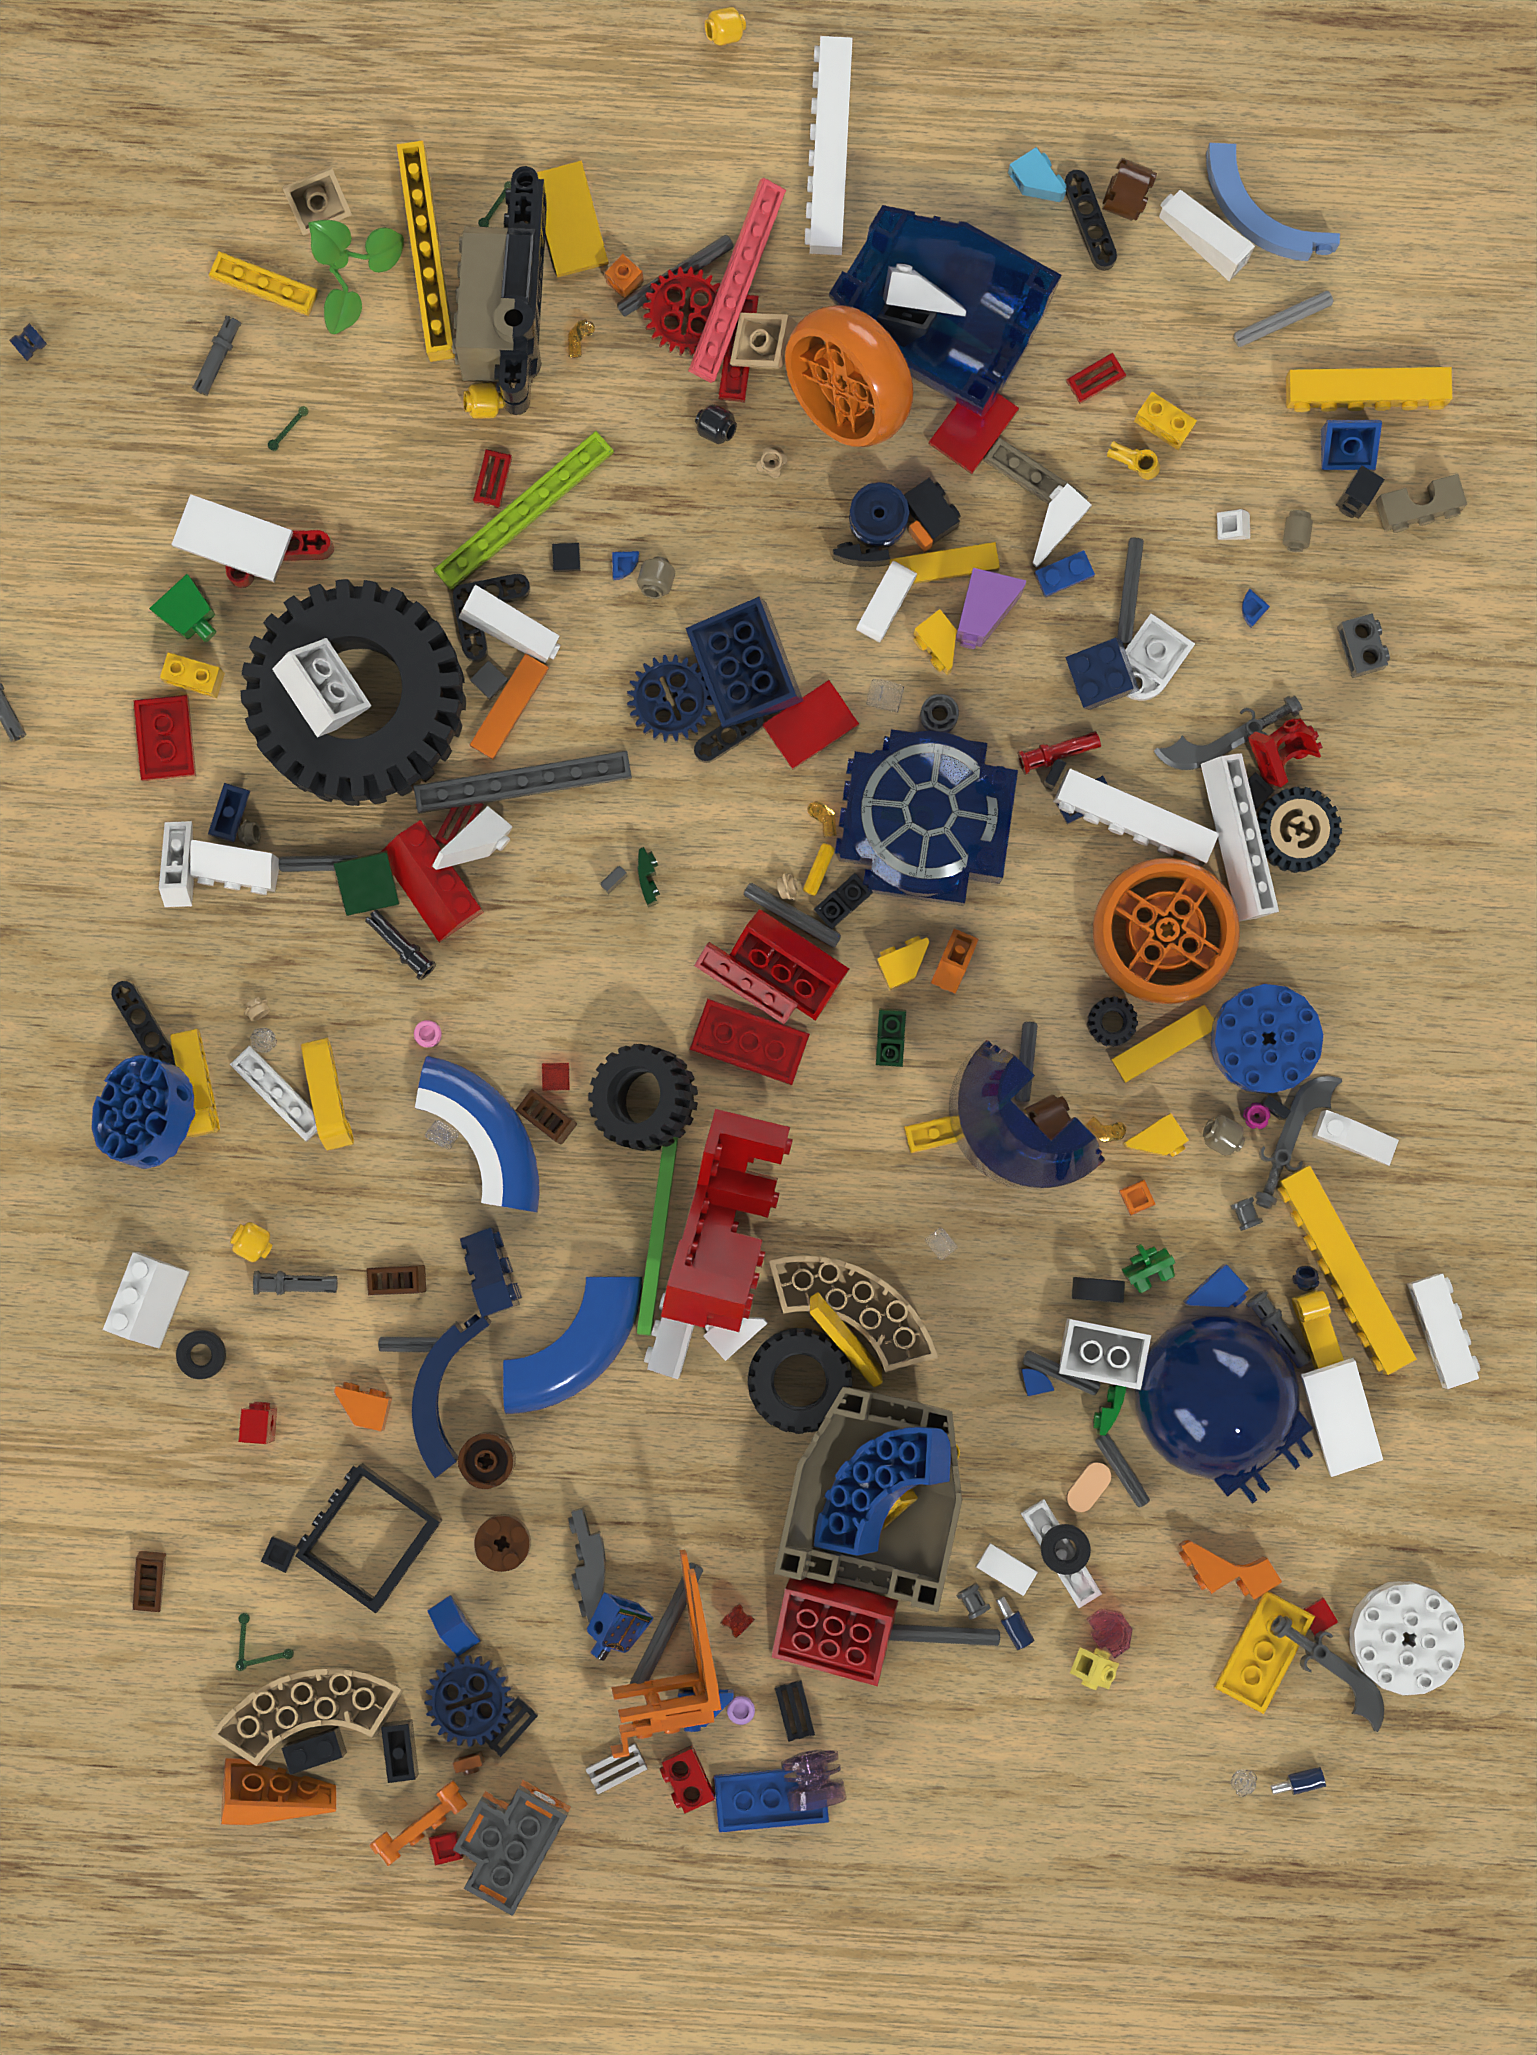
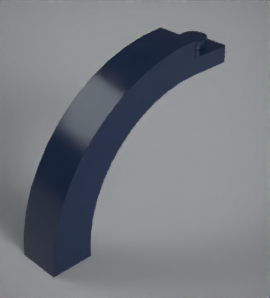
M477 1314L473 1315L463 1323L466 1327L465 1329L456 1321L436 1341L420 1368L412 1398V1423L420 1454L434 1478L438 1477L458 1460V1455L450 1445L441 1425L438 1404L441 1381L448 1363L459 1349L491 1324L492 1321L488 1316L479 1317Z

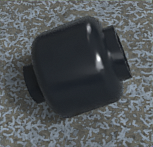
M715 404L701 409L695 419L698 434L716 444L730 441L736 432L737 423L733 413Z

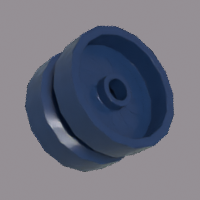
M877 482L864 486L856 493L851 502L849 512L851 531L855 538L866 547L887 548L901 539L906 531L909 516L907 499L892 484ZM877 513L879 516L882 513L884 516L877 518L874 514Z

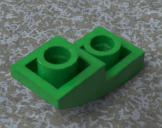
M1114 1384L1113 1386H1108L1107 1402H1111V1408L1100 1406L1099 1412L1094 1413L1093 1428L1097 1429L1098 1435L1105 1436L1113 1426L1120 1413L1127 1387Z

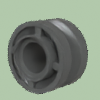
M944 694L930 696L923 703L920 712V720L923 727L935 735H943L950 732L955 727L959 717V709L956 702ZM937 708L943 709L947 717L942 721H938L933 718L932 711Z

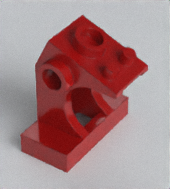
M1301 718L1287 720L1283 726L1269 736L1255 731L1248 737L1263 780L1280 788L1289 782L1284 769L1285 763L1293 757L1295 759H1302L1308 755L1320 758L1319 750L1323 748L1321 742L1316 743L1319 737L1317 731H1314L1311 725L1307 726ZM1285 742L1286 746L1278 751L1279 745Z

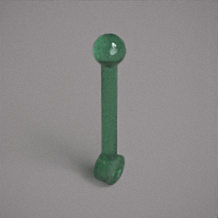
M507 181L504 184V190L485 218H481L478 221L479 227H489V220L506 197V188H511V181Z
M301 406L298 409V414L277 438L268 442V448L271 451L278 450L279 442L302 416L308 415L309 410L307 407Z
M247 1613L240 1614L238 1618L241 1623L239 1658L235 1668L240 1672L246 1668V1663L244 1662L246 1625L250 1621V1616Z
M287 1648L284 1652L248 1661L240 1659L237 1661L236 1666L239 1670H245L247 1666L281 1658L291 1659L294 1656V1652L292 1649Z

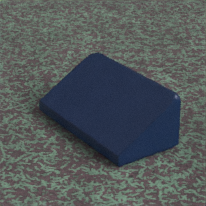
M224 783L209 828V836L235 842L250 790Z

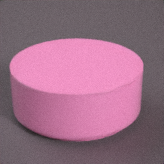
M422 1021L414 1029V1038L422 1047H434L441 1040V1028L433 1021Z

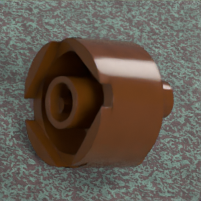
M1121 158L1116 167L1119 169L1118 174L1115 173L1112 176L1102 203L1104 204L1102 210L1131 221H1137L1140 213H1143L1146 207L1148 197L1145 196L1149 188H1152L1157 173L1148 167Z
M1053 1094L1022 1110V1115H1028V1120L1024 1121L1025 1126L1037 1148L1044 1147L1047 1151L1043 1154L1046 1158L1076 1144L1078 1137L1082 1135L1079 1124L1075 1120L1072 1121L1067 1112L1070 1108L1063 1096L1057 1098Z
M483 1432L473 1436L462 1446L458 1456V1467L462 1476L470 1485L479 1489H491L501 1485L511 1476L516 1464V1455L512 1443L504 1436L495 1432ZM488 1453L490 1454V1459L494 1460V1463L485 1467V1462L481 1461L480 1458Z
M509 1514L496 1515L486 1520L478 1529L474 1540V1548L478 1560L485 1567L497 1572H506L518 1567L527 1557L531 1547V1537L528 1528L519 1518ZM502 1536L507 1537L506 1542L510 1543V1546H506L501 1550L496 1540H500Z

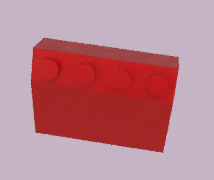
M807 1577L802 1580L789 1578L784 1592L771 1657L878 1687L899 1600L837 1583H829Z

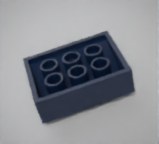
M761 597L754 598L685 628L723 728L779 712L804 701L767 602Z

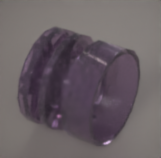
M819 1749L806 1751L781 1762L782 1770L793 1771L784 1775V1781L798 1783V1786L787 1790L790 1811L814 1810L847 1800L844 1780L830 1778V1775L841 1771L840 1764H828L839 1759L837 1750L824 1751Z

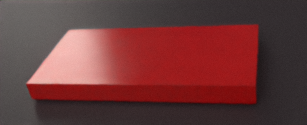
M707 998L689 1050L793 1085L810 1034Z

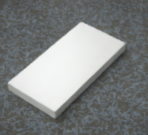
M190 494L171 545L275 582L293 531Z
M1354 1358L1302 1374V1382L1329 1475L1333 1477L1382 1461V1453Z

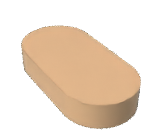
M1093 1462L1083 1470L1068 1490L1066 1496L1068 1505L1074 1511L1085 1512L1094 1505L1111 1481L1109 1468L1103 1463Z

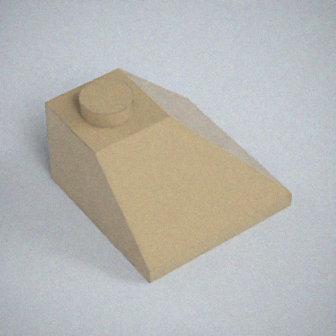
M740 313L730 365L781 368L785 364V352L789 337L798 323L787 314Z

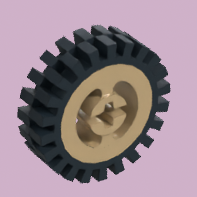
M1293 787L1275 794L1264 804L1258 813L1257 820L1266 858L1271 861V865H1277L1280 867V870H1289L1291 873L1307 872L1324 864L1336 852V847L1339 846L1341 841L1339 836L1342 834V828H1340L1339 823L1342 821L1341 817H1338L1336 814L1338 811L1336 806L1332 807L1329 803L1331 800L1328 797L1324 798L1321 796V792L1318 790L1315 792L1311 791V788ZM1295 811L1299 816L1287 822L1286 825L1289 826L1284 829V836L1288 842H1285L1280 833V824L1286 813ZM1311 818L1316 827L1315 839L1309 847L1299 848L1298 843L1309 838L1310 835L1308 833L1313 830L1312 823L1309 820ZM1299 824L1301 825L1300 830L1305 833H1301L1297 836L1295 834L1296 829L1292 827H1295Z

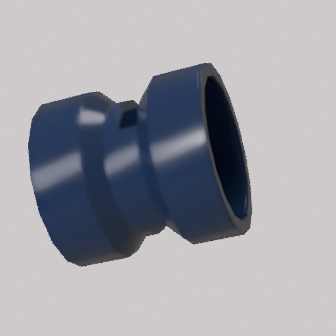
M30 323L23 328V332L20 335H14L9 340L26 361L33 357V352L37 349H43L47 345ZM25 336H27L29 340L34 344L33 347L24 338Z

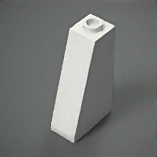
M1179 190L1175 196L1169 194L1161 203L1162 210L1159 218L1228 281L1247 264L1255 246L1182 190Z
M476 585L458 617L544 664L548 658L554 659L561 646L556 643L559 635Z

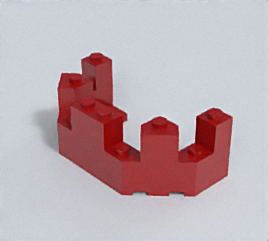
M715 1109L682 1240H679L667 1283L661 1317L703 1328L707 1324L736 1332L740 1331L743 1318L749 1319L754 1294L750 1293V1289L756 1290L760 1273H756L755 1269L756 1266L762 1268L765 1251L760 1250L762 1239L737 1233L739 1222L734 1221L737 1210L768 1218L770 1209H776L780 1195L779 1192H775L778 1178L748 1171L747 1166L748 1162L754 1163L755 1158L781 1165L783 1155L790 1154L793 1139L788 1138L790 1127Z

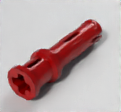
M1093 731L1051 746L1041 744L1039 748L1028 752L1019 751L1018 759L1024 775L1029 774L1030 770L1039 767H1051L1056 759H1063L1092 749L1101 748V741L1097 732Z

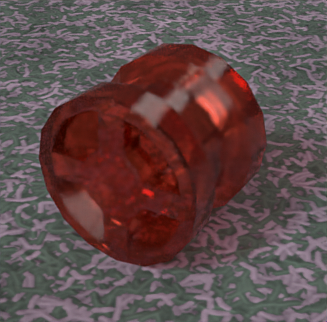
M739 1603L720 1623L724 1627H729L732 1631V1636L737 1638L755 1619L752 1615H747L743 1611V1606Z

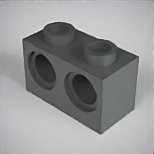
M1373 613L1343 621L1339 624L1337 629L1352 678L1377 672L1388 666L1387 661H1390L1389 651L1386 645H1382L1380 635H1382L1381 624L1378 619H1374ZM1359 626L1365 628L1367 638L1358 637L1355 633V628ZM1364 652H1370L1374 655V664H1368L1364 661Z

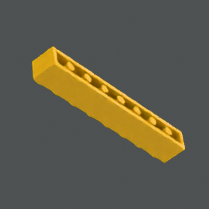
M423 140L396 144L426 352L430 362L454 359L455 354H453L452 350L453 330L427 151Z
M1305 1166L1279 1180L1278 1184L1280 1187L1277 1188L1279 1196L1284 1203L1289 1202L1293 1210L1290 1215L1297 1227L1302 1226L1306 1236L1303 1238L1310 1251H1316L1320 1259L1317 1261L1318 1267L1324 1275L1328 1274L1333 1282L1330 1288L1338 1300L1341 1298L1346 1308L1343 1311L1351 1324L1355 1322L1360 1331L1357 1333L1360 1343L1364 1348L1368 1347L1373 1356L1370 1358V1361L1375 1370L1389 1375L1417 1360L1311 1166Z

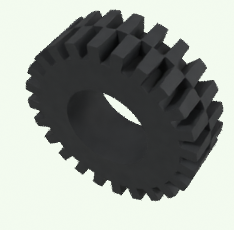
M349 579L335 580L336 588L325 590L321 584H317L308 588L310 597L299 601L293 595L283 603L287 611L279 618L271 613L263 622L268 630L263 638L253 637L249 646L254 654L251 663L244 662L242 668V676L247 681L246 690H241V703L248 711V717L245 718L246 725L257 740L256 745L262 754L283 776L304 792L314 793L319 799L332 802L333 799L341 800L350 806H359L360 801L370 800L374 804L387 802L386 796L397 792L400 796H404L412 792L413 790L410 785L420 778L425 782L428 781L435 774L432 767L440 759L446 761L452 752L449 744L454 736H460L463 726L460 721V715L462 710L466 711V696L463 692L464 674L459 665L457 654L441 625L429 615L425 607L417 601L415 603L409 601L402 591L391 587L390 591L382 590L377 582L364 580L363 586H353ZM327 638L337 654L352 649H368L381 653L391 659L400 671L402 680L401 699L390 721L380 730L369 736L357 739H342L324 734L317 737L272 669L289 651Z

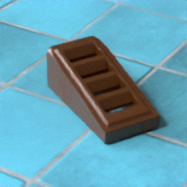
M533 1089L529 1091L515 1110L560 1145L565 1142L577 1126L573 1119ZM536 1100H538L539 1104L536 1106L533 1112L529 1114L527 1111L530 1109L533 1103ZM545 1107H547V1111L538 1121L536 1118L539 1116L542 1110ZM553 1114H556L557 1116L547 1128L545 1125ZM564 1121L560 1128L557 1130V1132L554 1133V1131L558 1128L561 1122Z
M425 1265L367 1268L368 1295L426 1292ZM400 1272H404V1288H401ZM378 1273H382V1289H378ZM389 1273H392L393 1288H390Z
M140 1551L138 1553L135 1564L132 1610L161 1611L166 1553ZM143 1574L157 1575V1578L143 1577ZM141 1586H156V1590L141 1588ZM140 1596L155 1597V1601L140 1600Z

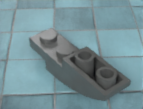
M582 1507L571 1512L572 1517L568 1518L572 1534L577 1533L579 1544L575 1545L579 1561L584 1560L585 1563L576 1566V1573L571 1574L575 1590L580 1589L583 1599L578 1601L582 1617L587 1616L588 1623H590L604 1592L606 1559L601 1531L590 1533L585 1510Z

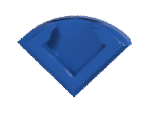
M639 551L612 552L613 581L623 579L634 571L639 561Z
M1251 589L1248 590L1242 602V614L1250 628L1270 607Z
M1021 1369L1027 1396L1054 1391L1051 1381L1043 1373L1034 1369Z

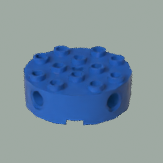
M1262 984L1239 991L1222 1004L1213 1021L1210 1044L1215 1065L1229 1082L1247 1092L1271 1094L1294 1088L1312 1073L1321 1057L1324 1034L1317 1012L1304 996L1286 986ZM1262 1034H1269L1271 1036L1269 1039L1271 1044L1264 1045L1262 1043L1264 1041Z
M145 1055L125 1059L110 1071L104 1080L107 1082V1085L103 1089L101 1097H96L92 1111V1132L95 1143L101 1152L107 1154L110 1159L141 1169L159 1166L168 1158L176 1155L179 1146L186 1138L191 1121L195 1117L193 1086L185 1073L175 1065Z

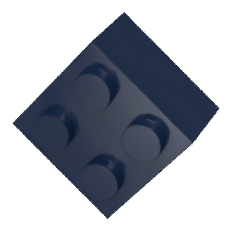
M1116 637L1065 657L1082 706L1085 709L1091 710L1140 691L1123 642Z

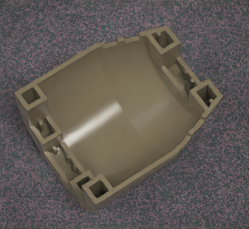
M842 1387L825 1416V1420L797 1464L774 1574L798 1580L807 1577L829 1583L846 1584L888 1594V1597L909 1601L913 1607L939 1612L962 1504L952 1411L884 1394ZM903 1428H938L947 1434L951 1448L950 1481L933 1485L919 1484L914 1487L913 1490L918 1499L886 1528L881 1530L877 1552L857 1556L814 1547L818 1515L823 1512L827 1500L824 1496L827 1490L832 1488L836 1480L835 1475L840 1467L857 1453V1449L886 1432Z

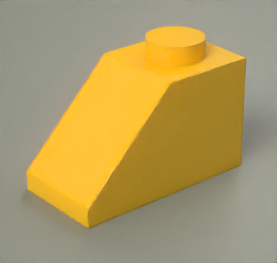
M1170 1113L1122 1144L1127 1149L1160 1156L1170 1154L1171 1157H1174L1186 1149L1183 1144L1189 1140Z

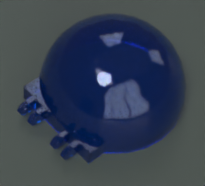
M1203 1315L1182 1321L1173 1326L1151 1345L1148 1350L1141 1390L1135 1389V1409L1141 1429L1151 1446L1169 1464L1187 1474L1212 1479L1227 1497L1240 1488L1253 1504L1257 1501V1498L1253 1491L1245 1484L1249 1479L1253 1477L1258 1487L1267 1493L1271 1489L1260 1476L1259 1471L1281 1454L1296 1470L1300 1466L1299 1461L1288 1450L1293 1444H1296L1301 1453L1308 1459L1313 1456L1311 1450L1301 1439L1313 1427L1300 1412V1387L1294 1365L1284 1348L1267 1331L1244 1319L1228 1315Z

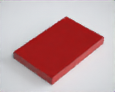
M975 378L930 439L929 445L970 474H973L1017 414L1019 407Z
M830 680L802 697L804 701L784 709L763 723V728L792 770L859 726V722Z
M179 695L133 700L141 781L196 776L189 696Z

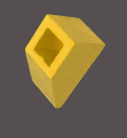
M939 609L914 629L913 634L915 638L913 640L921 651L927 650L931 655L930 662L938 672L943 670L948 675L953 667L957 630Z
M919 935L905 941L906 946L896 950L895 946L880 952L881 957L877 958V963L889 991L915 979L929 944L927 937L921 939Z

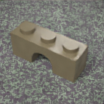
M1459 474L1433 480L1427 486L1430 501L1426 505H1418L1412 502L1407 488L1381 494L1376 500V505L1384 532L1393 530V533H1398L1409 529V525L1414 523L1424 526L1435 521L1434 518L1444 516L1445 519L1459 516L1461 514L1460 511L1467 505Z

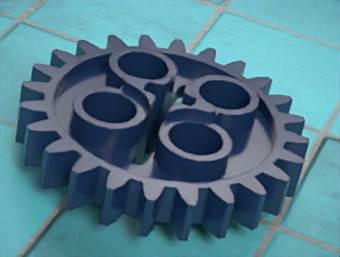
M663 655V663H659L654 657V666L650 667L644 663V674L636 671L635 674L639 680H630V685L635 690L627 691V696L634 698V700L627 702V706L636 708L630 713L631 718L639 717L635 725L636 727L645 725L643 730L645 735L651 730L653 731V740H656L659 735H663L664 743H667L669 736H673L674 741L678 743L679 735L681 734L688 740V731L691 730L697 735V724L706 726L703 716H712V713L706 707H713L714 704L713 701L707 699L711 696L709 690H706V682L702 680L704 678L702 672H696L698 668L697 663L691 667L688 666L687 657L682 663L678 662L677 655H674L672 662H669L667 656ZM680 675L684 677V685L681 687L672 686L670 682L674 676ZM661 677L665 678L671 695L673 697L677 696L675 704L682 718L680 721L676 719L670 702L665 701L667 697L660 681ZM657 686L661 691L657 697L650 698L645 694L647 688ZM685 700H692L695 702L696 707L691 712H685L681 709V704ZM662 710H666L671 714V718L664 723L656 719L657 713Z
M471 1655L465 1657L464 1663L460 1657L455 1658V1666L450 1662L444 1663L446 1672L442 1669H437L436 1673L439 1679L432 1678L429 1680L435 1686L434 1689L426 1690V1693L431 1695L432 1699L424 1703L432 1706L433 1709L426 1713V1715L435 1716L436 1718L431 1723V1726L440 1725L441 1728L438 1735L447 1732V1742L457 1737V1746L463 1745L465 1739L467 1740L468 1747L474 1746L475 1739L479 1745L485 1744V1736L490 1741L494 1740L493 1730L497 1733H502L504 1730L500 1723L508 1724L510 1722L505 1713L514 1712L513 1708L507 1706L509 1702L515 1700L514 1697L507 1696V1692L513 1689V1686L504 1685V1682L509 1678L508 1675L503 1677L498 1675L502 1669L501 1667L492 1670V1660L487 1661L483 1665L482 1656H478L474 1663ZM476 1676H480L484 1680L482 1691L477 1690L473 1685V1680ZM450 1684L458 1688L459 1694L456 1699L451 1698L447 1693ZM487 1692H492L493 1694L490 1698L452 1710L447 1709L449 1704L465 1700L468 1697L472 1698ZM483 1703H488L492 1707L490 1718L485 1717L481 1712ZM458 1711L463 1712L466 1716L464 1726L459 1725L455 1720V1715Z

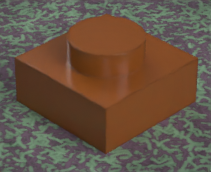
M482 1751L456 1758L453 1761L455 1774L463 1772V1775L466 1776L480 1771L479 1767L485 1762Z

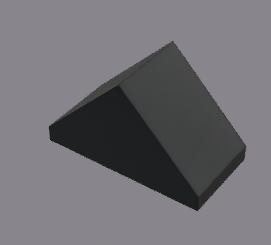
M885 303L877 316V322L904 348L928 332L937 318V312Z

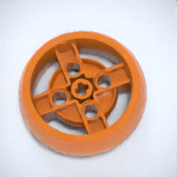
M842 305L817 309L806 315L796 325L786 347V371L792 390L810 419L828 436L849 446H873L893 437L902 428L910 414L914 392L907 362L890 334L868 314L859 309Z
M1150 859L1124 870L1105 889L1096 907L1093 920L1094 946L1105 972L1125 992L1151 1003H1183L1207 993L1229 971L1239 946V917L1228 890L1208 870L1181 859ZM1153 878H1175L1184 881L1177 892L1157 891L1142 898L1131 891L1136 885ZM1205 896L1213 905L1218 917L1220 927L1218 948L1206 940V921L1201 909L1198 907ZM1176 902H1184L1187 905L1188 912L1186 915H1179L1175 911ZM1140 909L1147 910L1150 914V921L1147 923L1140 922L1137 918V911ZM1114 914L1126 921V939L1134 955L1128 966L1123 963L1114 945L1112 935ZM1156 924L1154 931L1149 928L1151 925ZM1171 924L1173 927L1170 931L1174 933L1173 936L1167 935L1164 937L1160 926ZM1185 939H1190L1195 943V952L1188 953L1183 949L1182 943ZM1146 947H1154L1157 950L1158 957L1156 960L1146 958L1144 954ZM1191 964L1202 971L1193 979L1180 984L1162 985L1149 982L1155 970L1175 971Z

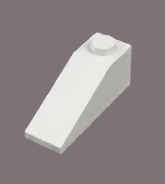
M896 264V267H888L883 300L886 304L960 316L966 315V310L960 303L918 272L912 270V266Z
M1068 483L1064 488L1059 485L1049 496L1052 501L1048 506L1033 560V565L1036 568L1092 506Z
M487 806L439 852L432 867L437 870L488 857L496 849L501 851L510 841L508 834L513 826Z
M192 821L165 822L159 881V891L164 907L192 906L194 878L190 875L191 840H193Z
M1328 1110L1321 1111L1312 1135L1316 1139L1390 1166L1399 1141L1364 1124Z

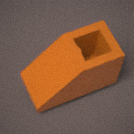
M344 1382L343 1386L335 1387L334 1393L354 1425L377 1431L385 1430L392 1398L386 1397V1391L370 1388V1392L359 1390L360 1385Z

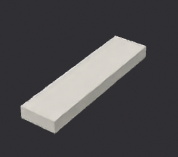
M248 1046L230 1065L307 1142L317 1133L313 1108L251 1046Z
M1044 1499L1021 1512L1022 1517L1040 1546L1045 1534L1051 1528L1060 1525ZM1061 1539L1055 1546V1553L1061 1560H1070L1076 1554V1550L1069 1539ZM1086 1567L1074 1574H1058L1078 1608L1102 1595Z

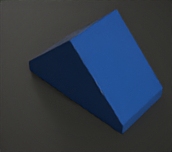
M451 1595L427 1610L439 1637L457 1657L481 1641Z

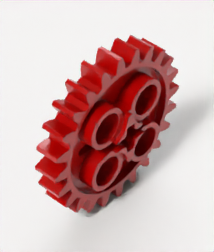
M678 267L677 275H674L669 269L667 271L668 279L659 275L657 279L660 285L651 283L650 288L654 293L646 292L645 297L651 301L642 305V308L649 310V313L644 314L642 318L651 321L645 329H654L655 332L651 339L660 337L662 340L659 347L661 348L666 343L669 344V353L676 347L678 348L679 356H682L685 349H688L690 356H693L695 348L700 341L703 332H694L691 328V322L699 320L705 327L718 293L717 290L721 285L720 283L713 286L710 284L712 275L706 279L702 278V269L697 275H693L692 267L689 268L687 274H684L683 269ZM686 288H690L688 311L692 313L687 317L686 334L682 335L681 328L684 313L679 310H682L685 304ZM670 290L678 291L681 295V300L679 302H671L667 297V292ZM698 293L704 294L707 298V304L704 306L697 305L694 301V295ZM674 317L678 322V327L676 329H668L664 324V319Z

